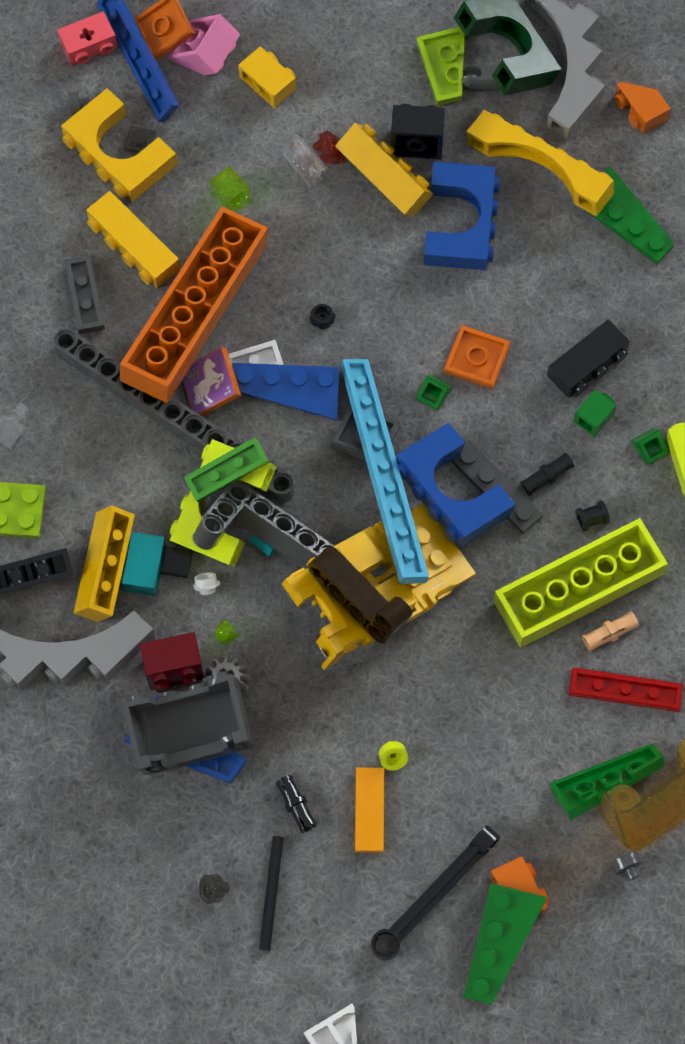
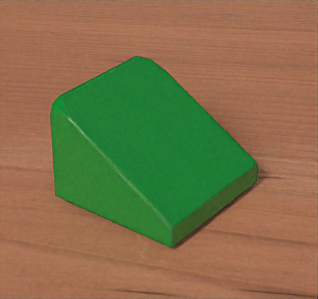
M429 374L426 376L415 399L439 411L454 386Z
M652 428L630 440L647 466L670 453L659 429Z

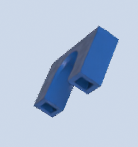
M433 162L431 191L434 194L432 196L454 197L467 200L477 209L480 218L474 227L462 233L427 231L424 265L486 270L487 262H493L494 247L489 246V239H495L496 223H491V215L497 216L498 200H493V192L499 193L500 177H495L496 167Z
M447 423L398 453L396 461L401 478L411 487L414 497L423 502L427 507L430 517L434 521L439 522L449 541L455 542L460 549L510 517L516 504L500 484L469 501L451 499L439 490L434 480V473L460 456L466 443L453 426Z

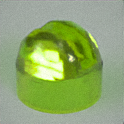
M224 619L216 627L215 635L223 643L232 642L239 637L227 619Z

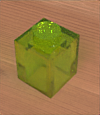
M231 166L210 180L211 192L227 209L233 211L237 208L240 210L248 204L250 188Z

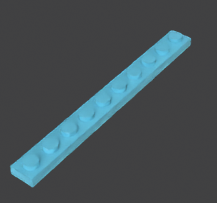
M343 359L340 367L399 584L426 583L429 577L400 471L397 467L398 464L369 360Z

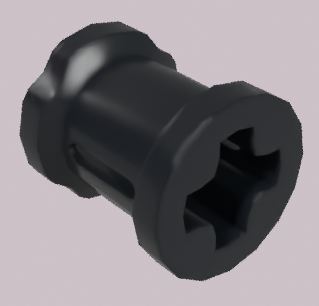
M602 500L598 501L597 505L585 509H575L576 518L583 532L588 531L591 526L600 523L606 525L610 522L609 512Z

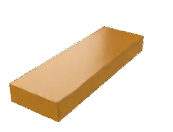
M356 767L355 853H384V768Z

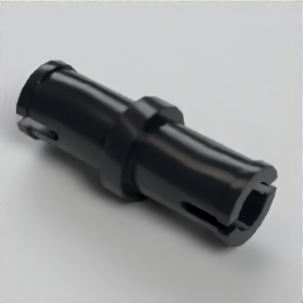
M563 453L562 456L548 465H541L539 467L540 470L525 480L520 481V484L528 496H531L548 483L550 485L555 483L556 478L573 469L575 465L567 453Z
M292 775L282 777L281 781L278 780L276 782V786L286 802L285 808L287 812L292 813L301 833L312 830V828L317 826V823L306 805L308 802L304 795L301 796Z

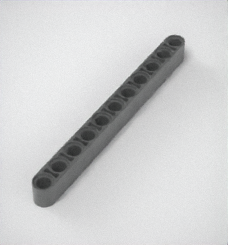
M62 329L55 334L54 345L58 356L62 360L200 452H203L207 444L210 445L212 439L233 448L243 444L174 397H171L169 402L165 403L136 388L133 390L124 389L128 384L120 381L121 362L70 329ZM64 343H73L68 348L61 347ZM85 357H94L90 362L82 361ZM106 371H115L111 376L103 375ZM151 398L158 400L155 404H146V401ZM170 413L179 414L175 419L167 418ZM192 427L201 428L197 433L189 432V429ZM276 466L277 468L267 492L258 490L278 503H285L290 501L294 495V482L287 472ZM280 484L288 486V489L285 491H277L275 488Z

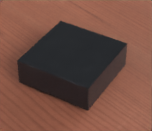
M165 546L160 570L161 574L188 578L193 551Z

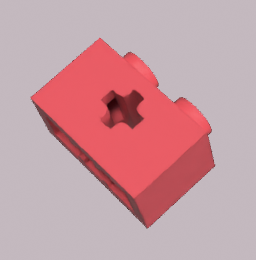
M104 11L57 29L59 42L71 66L74 64H85L90 58L99 54L108 55L114 48H117L116 35Z

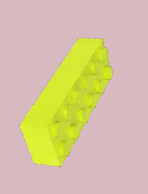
M639 518L496 590L494 604L519 647L522 648L663 576L668 563Z

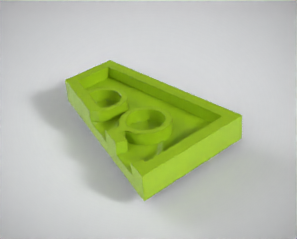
M460 27L416 37V43L437 106L462 101L463 81L461 79L463 78L465 35Z

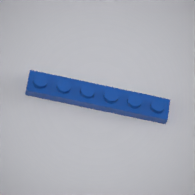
M98 0L97 5L101 12L104 11L116 35V41L159 122L168 120L180 105L124 0Z

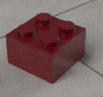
M195 632L140 643L150 691L156 690L157 693H164L172 690V686L183 684L184 687H189L200 683L199 680H203L204 673Z

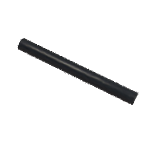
M280 836L272 837L259 950L270 951L284 840Z

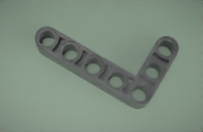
M237 481L229 485L202 517L193 534L194 543L201 549L209 550L217 545L234 522H236L305 569L308 568L306 564L311 558L317 557L328 546H334L249 486Z

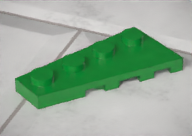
M609 166L604 172L614 180V194L597 217L593 214L591 215L658 265L674 247V242L611 166Z
M652 743L549 783L553 796L571 821L663 768L665 763L663 756Z
M495 883L490 884L463 998L492 1005L548 897Z

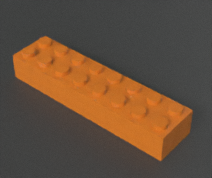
M221 206L121 361V382L165 403L169 402L267 246L268 227Z

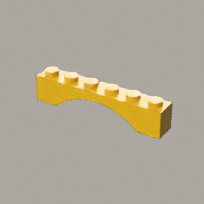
M483 110L466 131L468 145L488 157H519L546 167L565 184L574 204L596 217L614 194V180L608 174L594 170L583 160L572 158L564 150L550 146L541 137H534L528 134L522 127L506 122L496 113L492 114Z

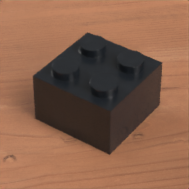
M410 104L393 105L391 124V146L395 150L393 154L396 157L442 160L445 108H439L434 105L426 107L412 106Z

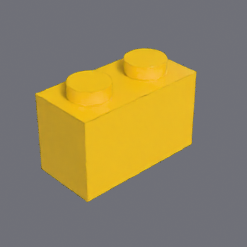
M261 46L238 64L239 77L273 108L278 106L296 90V76L294 72L288 67L284 68L272 52H266Z

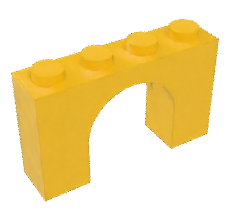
M106 88L61 125L63 132L62 140L70 149L75 147L80 152L79 156L82 161L88 166L92 164L97 169L98 176L104 182L109 180L114 185L113 188L120 198L124 199L127 197L133 202L178 165L177 156L159 137L131 158L116 159L102 152L99 148L101 138L126 116L124 103Z

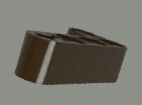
M328 546L308 564V570L311 575L378 643L385 644L412 616V610L406 601L395 596L388 602L336 548Z

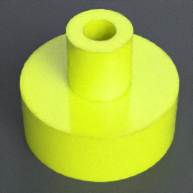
M389 741L380 748L379 759L385 769L395 771L407 764L408 753L402 743Z

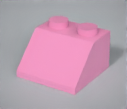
M221 14L191 19L189 23L195 35L172 50L167 59L204 76L217 74L224 67V61L228 54L236 47L235 42L240 33Z

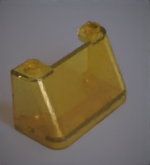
M685 738L680 742L676 756L679 759L678 770L648 793L639 797L632 787L619 785L603 795L597 812L627 850L640 851L685 820Z

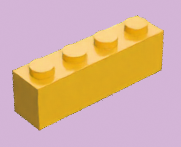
M354 123L335 147L404 215L413 217L434 194L428 189L430 184L422 176H415L410 171L412 166L403 158L398 159L393 154L395 150L384 140L380 142L375 137L377 132L371 126Z
M111 191L107 192L86 209L88 216L87 224L96 234L98 232L105 236L104 241L113 251L118 249L123 254L121 257L126 265L130 268L135 266L140 271L138 273L140 278L147 285L152 283L158 289L180 270L179 258Z
M113 505L96 512L73 614L95 622L113 616L135 514Z

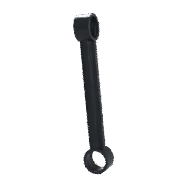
M486 825L472 839L469 846L390 929H382L374 934L371 947L377 958L381 960L395 958L400 951V942L473 865L489 852L488 848L492 849L501 837L489 825ZM385 934L393 936L396 941V950L387 955L377 952L375 946L378 937Z

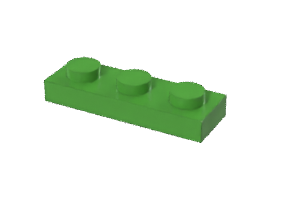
M254 437L188 474L184 479L195 500L200 502L270 463L258 438Z

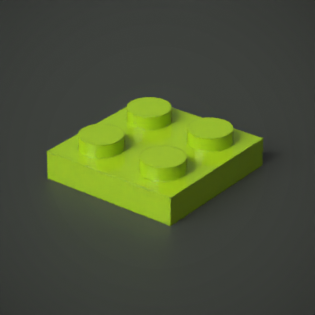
M0 482V536L40 539L46 494L45 485Z

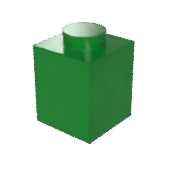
M595 389L575 412L574 422L595 437L613 417L617 405L608 394H601Z

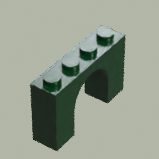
M516 0L463 1L454 19L466 37L484 33L499 34L510 40L520 53V56L502 59L492 74L493 79L504 95L542 88L553 83L561 71V67Z

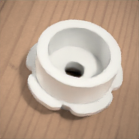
M201 573L194 577V590L199 591L201 595L212 594L216 591V587L220 586V581L217 580L215 573Z

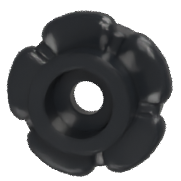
M318 304L310 312L311 324L315 327L318 326L319 329H327L330 327V324L335 322V313L327 304Z

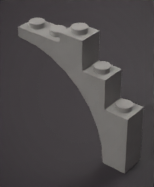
M525 0L524 3L536 11L551 27L561 46L565 60L566 79L558 101L548 114L547 127L568 140L604 95L605 85L597 77L590 76L601 61L602 50L595 43L587 41L598 27L599 16L593 9L584 7L580 3L572 10L563 1Z
M135 611L131 612L116 625L98 634L74 641L56 643L31 641L13 636L0 629V669L3 673L0 677L10 688L16 686L21 691L46 668L44 674L54 684L59 681L65 686L89 664L87 669L95 678L99 680L103 677L108 682L141 651L140 643L149 642L155 637L154 629Z

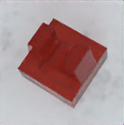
M328 130L319 134L320 139L313 144V149L322 151V154L315 157L316 163L321 165L344 163V155L335 147L340 138Z

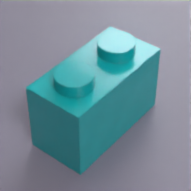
M132 532L126 553V565L123 567L120 580L124 592L157 596L161 575L160 570L166 546L165 537Z

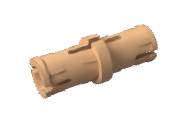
M630 611L622 617L611 622L606 621L602 627L582 635V640L591 652L593 649L609 641H617L619 636L638 628L639 623L633 612Z

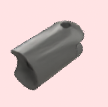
M498 66L465 67L462 70V85L468 90H501L492 77Z

